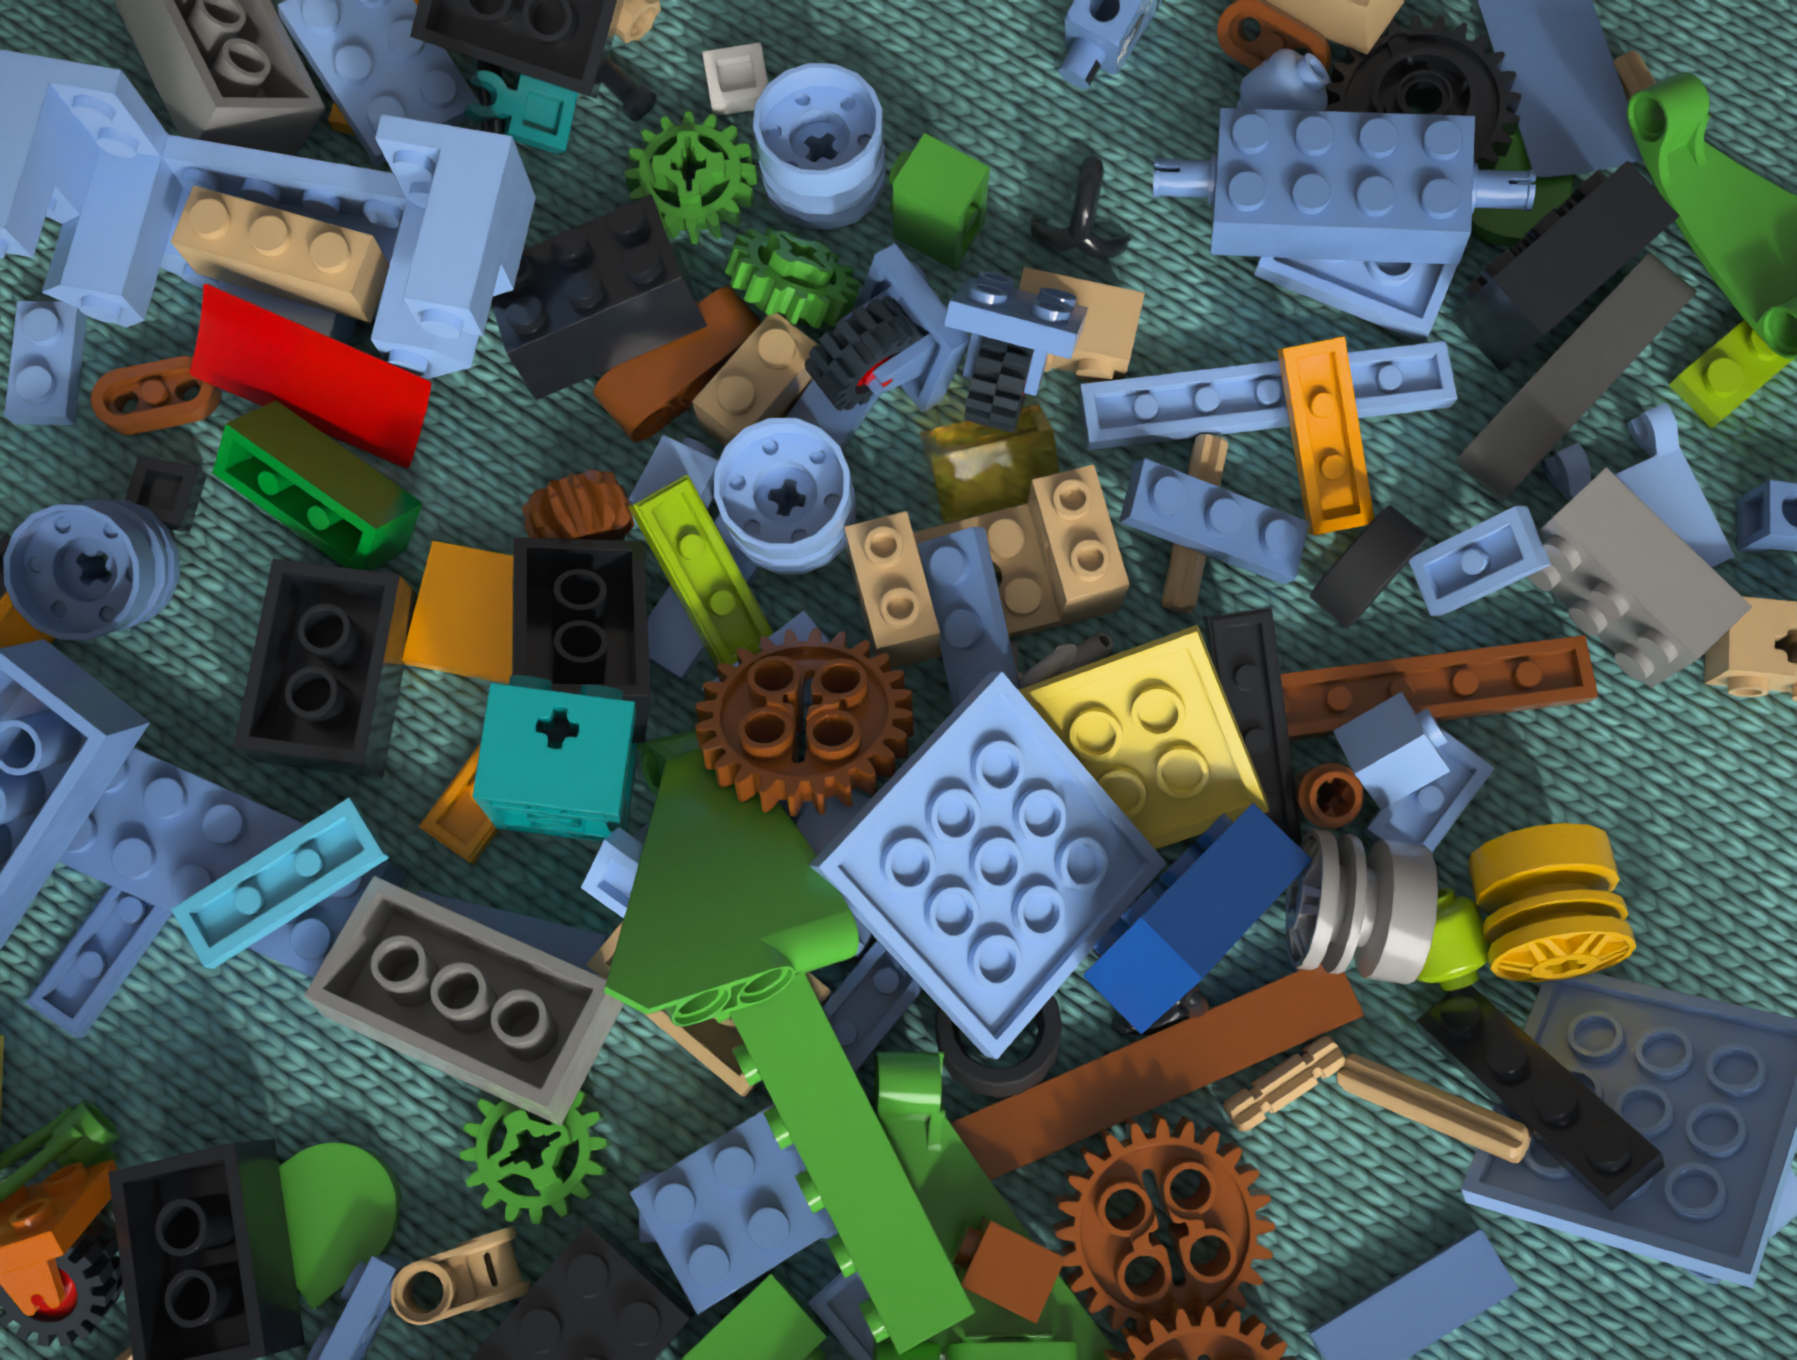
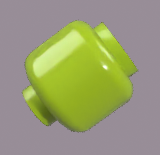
M1452 888L1438 889L1437 913L1432 943L1424 968L1416 979L1420 982L1439 983L1442 991L1458 990L1477 982L1480 979L1477 970L1488 962L1487 952L1491 945L1483 937L1482 926L1484 921L1477 904L1469 897L1456 896Z

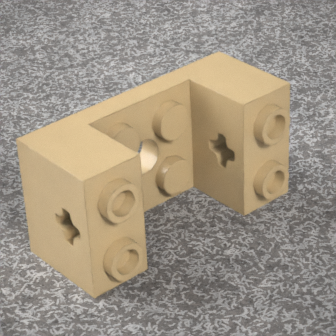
M1094 464L1033 479L1028 503L916 532L912 531L907 511L844 527L847 558L874 657L887 653L890 656V669L942 657L939 644L940 630L925 579L918 543L970 527L985 528L993 568L1001 579V585L998 590L1009 639L1119 612L1130 585Z

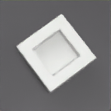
M761 42L702 51L713 115L720 116L754 110L757 100L768 84Z

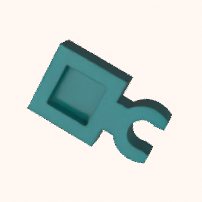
M477 71L472 75L470 83L488 90L491 95L490 106H482L479 103L470 102L465 106L464 114L468 118L477 122H487L495 117L504 119L506 122L503 135L513 136L514 141L558 155L566 151L578 96L577 92L522 74L514 79L513 89L507 88L505 82L493 72Z

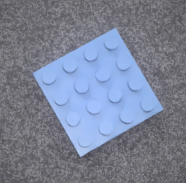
M1000 671L990 672L809 866L841 893L851 912L984 1056L997 1060L1093 949L1092 946L1122 916L1167 863L1013 683Z
M1596 973L1565 980L1543 982L1524 1032L1661 1151L1665 1167L1610 1211L1531 1137L1526 1154L1519 1163H1511L1477 1148L1461 1188L1466 1203L1753 1288L1797 1149V1018ZM1494 1104L1492 1111L1510 1118L1503 1110H1501L1496 1104Z

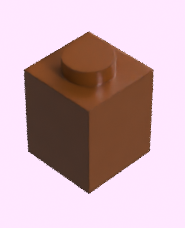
M983 1216L978 1229L970 1225L965 1228L952 1255L951 1264L959 1267L956 1276L962 1287L1037 1323L1066 1258Z

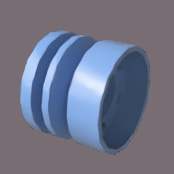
M95 499L61 503L32 513L13 532L3 556L4 585L14 608L34 629L59 640L87 641L152 620L170 603L180 579L179 551L169 528L151 510L126 499ZM106 554L109 558L105 561L101 556ZM108 570L112 573V576L107 577L104 573Z

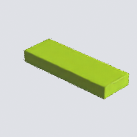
M680 476L629 505L630 512L716 668L719 663L735 664L738 661L736 650L740 647L754 655L761 652L758 647L760 637L766 636L768 638L774 633L689 476Z

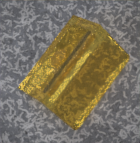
M1039 404L1022 408L1014 433L970 421L920 432L923 452L934 478L940 514L945 522H952L1028 503L1033 479L1060 473L1054 431Z

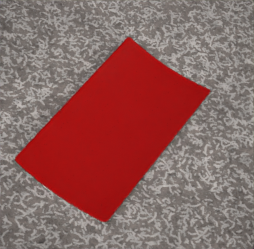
M203 284L200 325L189 371L191 376L262 407L271 402L278 401L322 433L403 468L410 467L428 406L432 386L429 380L212 285Z

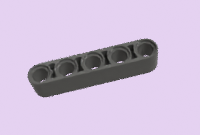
M1649 252L1456 459L1455 463L1500 502H1503L1697 293V290Z

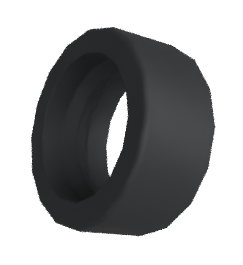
M1388 505L1370 522L1312 590L1310 598L1344 627L1349 628L1428 539V535L1393 506Z
M1052 995L1035 1015L1038 1033L1035 1045L1027 1057L1013 1066L1002 1068L982 1065L970 1057L961 1044L959 1027L938 1006L935 1017L938 1052H944L943 1064L951 1077L973 1093L995 1098L1021 1094L1042 1081L1056 1061L1062 1030L1058 1001Z

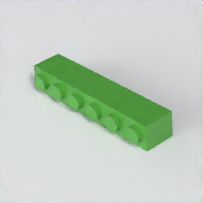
M805 973L795 975L789 985L767 1000L716 1017L718 1023L732 1018L743 1040V1043L732 1048L733 1054L749 1086L763 1081L775 1105L763 1111V1114L781 1150L794 1144L806 1167L805 1170L794 1175L812 1213L814 1214L826 1207L838 1233L829 1237L826 1241L844 1277L847 1278L858 1272L870 1298L860 1302L858 1306L876 1342L879 1343L890 1337L900 1355L974 1314L975 1311Z

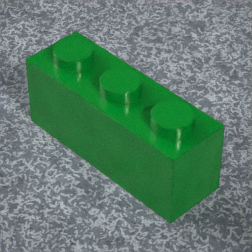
M278 401L271 402L225 424L212 471L215 476L345 568L372 571L406 551L423 502Z

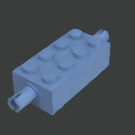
M1221 108L1217 154H1211V160L1169 159L1155 156L1153 197L1208 198V204H1213L1210 255L1459 265L1471 234L1474 208L1531 211L1536 190V184H1531V182H1535L1536 172L1535 170L1478 169V164L1473 163L1475 116Z

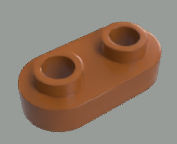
M1265 0L1237 1L1227 7L1219 19L1217 36L1220 46L1228 56L1251 70H1254L1278 50L1283 48L1295 51L1297 47L1307 49L1310 54L1314 55L1323 64L1327 72L1330 68L1331 49L1324 36ZM1248 17L1255 18L1260 24L1261 31L1257 39L1248 38L1243 31L1244 21Z
M179 356L119 368L106 373L93 387L91 407L94 414L109 429L119 434L133 435L198 422L207 418L218 407L222 397V389L191 376L189 371L193 357ZM200 387L199 393L194 399L183 401L184 394L188 389ZM132 399L139 400L135 410L130 413H123V408L128 401Z

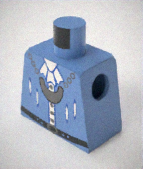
M1074 0L1065 19V48L1069 52L1058 70L1059 74L1067 82L1082 89L1090 87L1099 69L1117 75L1149 25L1162 0Z

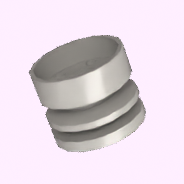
M1312 829L1307 832L1299 847L1312 861L1291 882L1286 894V947L1292 966L1296 969L1311 971L1318 968L1321 963L1327 973L1340 974L1345 972L1354 955L1357 971L1365 979L1399 984L1415 982L1424 968L1436 922L1438 883L1437 868L1432 851L1425 845L1381 839L1373 844L1366 857L1363 843L1356 835L1344 834L1336 842L1335 836L1330 831Z

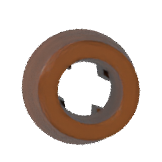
M1326 763L1309 770H1304L1294 778L1297 803L1305 817L1316 826L1327 829L1339 828L1351 822L1359 813L1363 803V788L1360 780L1348 767L1337 763ZM1322 784L1323 791L1321 796L1318 798L1317 791L1320 785Z

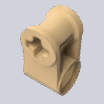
M515 1226L456 1244L454 1249L415 1261L402 1268L394 1278L390 1290L391 1304L396 1314L408 1323L415 1325L430 1324L472 1309L473 1312H477L526 1295L532 1287L530 1282L522 1281L512 1245V1240L517 1236ZM424 1271L434 1273L443 1284L444 1294L442 1301L436 1309L430 1311L416 1304L412 1294L415 1279Z

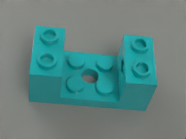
M510 676L509 685L490 683L472 797L496 829L601 843L618 827L627 832L639 752L637 750L639 743H632L636 718L635 702L622 700L623 691L601 685H582L580 694L551 691V681L532 676ZM565 718L568 719L571 731L578 734L577 737H566L563 742H549L548 736L543 734L542 730L554 729L557 719Z

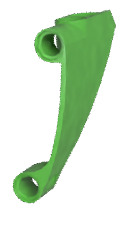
M1688 72L1677 73L1634 93L1627 105V120L1631 132L1660 195L1680 215L1675 222L1716 284L1766 345L1780 357L1786 359L1797 358V195L1782 189L1738 164L1704 141L1706 125L1711 116L1708 113L1709 96L1702 81L1694 74Z
M696 729L638 744L637 750H642L641 762L644 777L649 788L656 795V800L603 993L646 1015L665 1009L675 1026H688L767 1000L789 985L795 975H801L850 959L857 953L859 933L850 908L841 893L809 866L817 855L779 802L769 812L762 811L759 793L741 803L737 799L735 784L720 788L715 769L707 770L705 767L702 749H699Z
M876 1052L874 1112L950 1264L956 1245L965 1228L970 1225L978 1229L983 1216L1034 1241L945 1117L946 1111L943 1107L942 1098L944 1052ZM951 1264L955 1274H957L959 1267ZM1059 1274L1037 1323L963 1287L975 1313L900 1355L890 1337L877 1343L873 1336V1360H1106L1103 1355L1105 1348L1115 1350Z

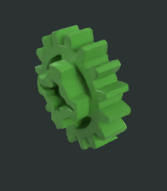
M685 111L683 125L674 126L667 116L662 117L661 126L663 132L658 135L647 129L641 132L645 150L639 148L629 149L628 156L632 169L624 171V177L628 190L632 191L629 194L630 201L632 203L652 194L674 239L678 236L680 230L687 231L691 244H698L700 231L708 229L717 240L722 237L721 222L727 220L736 226L742 223L738 205L752 207L754 204L751 186L757 184V173L755 165L750 164L753 162L751 147L749 143L739 144L737 128L733 125L719 132L716 115L710 114L705 119L703 125L695 124L692 112ZM695 164V179L692 180V190L688 192V176H691V165ZM666 202H672L677 207L669 205Z
M767 228L764 235L754 229H748L746 236L738 234L725 267V273L732 276L730 281L731 287L747 291L744 297L745 301L754 303L761 311L770 316L778 313L786 316L791 324L796 325L799 322L800 324H810L813 328H820L822 321L836 327V322L851 313L859 294L857 291L860 287V282L852 278L854 270L848 266L838 265L837 262L840 256L832 253L826 245L817 240L810 242L800 239L796 233L775 231L772 228Z
M579 1090L566 1115L567 1118L564 1119L561 1126L542 1121L538 1115L503 1099L498 1104L488 1099L481 1098L477 1105L486 1118L482 1124L465 1123L463 1130L469 1135L476 1137L477 1140L476 1147L460 1152V1159L476 1161L478 1170L472 1173L465 1182L468 1187L484 1184L488 1187L489 1191L485 1194L481 1203L485 1209L493 1208L504 1201L507 1203L505 1220L514 1222L518 1221L525 1208H529V1215L534 1225L546 1222L548 1206L551 1205L561 1218L572 1214V1205L569 1199L572 1194L584 1200L591 1199L594 1193L585 1182L589 1174L605 1175L607 1171L606 1166L594 1160L595 1151L605 1149L611 1146L608 1138L594 1137L592 1130L605 1118L603 1113L596 1111L584 1114L581 1110L588 1099V1093L584 1090ZM504 1121L508 1131L501 1151L493 1154L495 1136ZM529 1134L533 1137L543 1138L560 1136L549 1142L550 1146L541 1152L544 1164L541 1165L538 1160L513 1161L522 1156V1151L530 1146ZM579 1143L577 1163L568 1178L563 1166L569 1148ZM516 1175L529 1178L535 1190L539 1189L541 1195L533 1196L520 1193L511 1188L504 1180Z

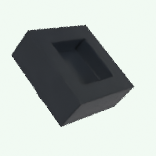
M138 456L125 499L151 510L169 529L190 533L207 475L199 467Z

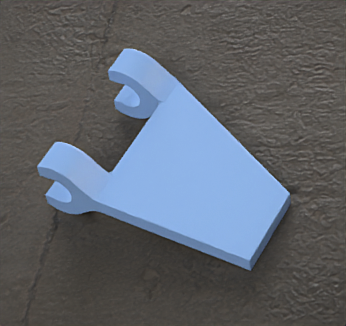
M1667 403L1650 409L1639 417L1627 422L1632 438L1650 458L1615 474V476L1710 567L1735 557L1679 446L1676 419ZM1579 443L1554 453L1553 456L1541 461L1544 473L1550 483L1569 501L1591 482L1589 461Z

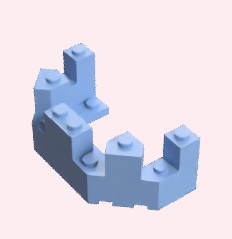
M0 49V259H3L6 253L33 258L45 217L62 223L42 293L78 307L83 314L99 321L116 323L125 328L145 321L159 269L163 268L182 277L193 286L203 289V284L207 283L350 346L357 319L194 272L170 241L192 187L195 185L373 235L390 264L384 289L373 316L376 320L371 335V341L384 361L425 379L468 369L472 366L479 335L483 336L493 296L514 289L536 196L513 136L381 114L375 139L393 173L169 135L122 70Z

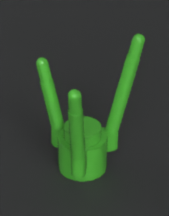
M82 1100L75 1107L69 1105L52 1122L0 1153L1 1171L45 1144V1148L0 1184V1203L54 1160L63 1167L77 1162H81L85 1167L111 1159L115 1162L119 1157L110 1147L121 1138L118 1129L106 1115L86 1100Z

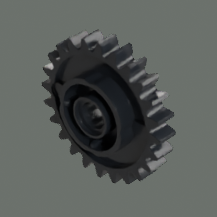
M1413 15L1408 30H1402L1392 19L1387 26L1385 37H1379L1368 55L1347 47L1345 63L1334 64L1331 76L1333 83L1326 85L1328 96L1326 111L1418 114L1413 112L1409 106L1423 105L1432 111L1430 115L1475 116L1473 163L1478 164V169L1495 170L1499 161L1497 156L1506 157L1513 140L1510 136L1515 134L1520 117L1514 113L1517 111L1521 101V94L1510 91L1517 76L1516 72H1499L1505 53L1503 51L1490 55L1484 53L1488 40L1487 35L1478 37L1471 42L1466 39L1467 24L1464 22L1455 31L1447 32L1443 16H1438L1433 26L1426 29L1423 27L1419 16Z

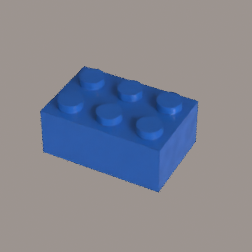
M1254 803L1234 822L1223 813L1196 840L1205 851L1202 852L1193 844L1159 878L1168 889L1157 880L1092 946L1101 957L1083 974V977L1140 1034L1147 1030L1210 972L1312 861Z

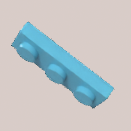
M348 798L176 905L171 911L203 967L214 969L390 857L357 802Z

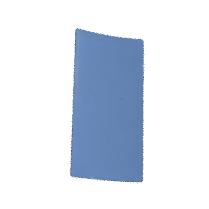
M1477 0L1494 53L1501 51L1505 53L1500 72H1516L1517 76L1510 91L1521 94V101L1514 114L1520 117L1519 131L1532 170L1536 172V177H1555L1594 172L1599 169L1604 170L1621 166L1627 160L1633 163L1643 159L1627 120L1628 101L1592 0Z

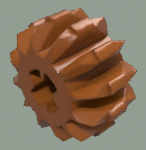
M589 469L582 474L574 475L570 473L563 479L550 480L546 488L535 490L522 507L525 518L524 526L529 538L623 540L635 525L628 508L630 503L623 485L619 484L613 472L608 471L599 472L595 469Z

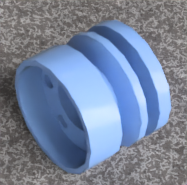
M807 63L785 70L766 85L755 104L753 132L759 155L762 184L770 205L785 220L806 229L834 230L856 223L875 207L885 188L886 159L885 145L883 143V111L875 90L858 73L837 64Z
M768 418L744 428L725 446L714 472V498L736 546L753 564L776 574H805L828 565L846 547L844 527L856 524L857 499L852 485L850 470L842 450L822 428L798 418ZM791 495L798 496L802 507H793L789 516H782L778 504H787Z

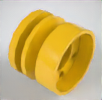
M1575 823L1537 825L1499 836L1484 843L1472 852L1468 861V868L1476 904L1483 912L1491 914L1483 923L1482 933L1484 939L1491 944L1487 956L1490 969L1497 977L1518 982L1565 980L1592 974L1614 966L1629 957L1636 948L1633 930L1629 923L1625 921L1628 916L1627 906L1621 896L1611 893L1620 878L1610 839L1604 830L1588 824Z

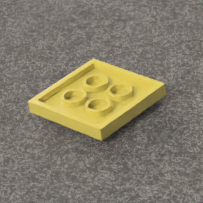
M1198 625L1019 689V692L1155 850L1203 834L1223 813L1234 822L1252 803L1263 813L1269 812L1268 800Z

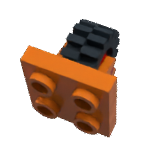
M113 1159L84 1168L81 1162L67 1165L49 1175L43 1182L28 1187L23 1185L0 1203V1306L4 1308V1311L0 1314V1324L5 1328L13 1320L17 1322L21 1327L15 1336L24 1341L27 1340L32 1332L39 1333L37 1345L49 1347L57 1336L60 1346L72 1344L78 1336L83 1340L99 1325L121 1296L123 1281L119 1256L114 1257L118 1251L117 1236L105 1241L101 1235L108 1226L99 1219L91 1228L88 1227L112 1198L108 1172L118 1170Z

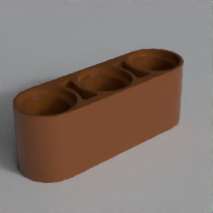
M725 286L699 302L707 327L612 367L597 382L593 395L632 442H641L650 438L693 406L692 401L762 323L732 287Z

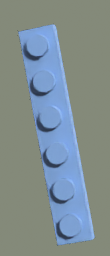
M1446 341L1348 352L1358 418L1449 408L1457 400ZM1279 361L1080 384L1078 393L1087 451L1196 438L1199 434H1211L1214 436L1290 427Z

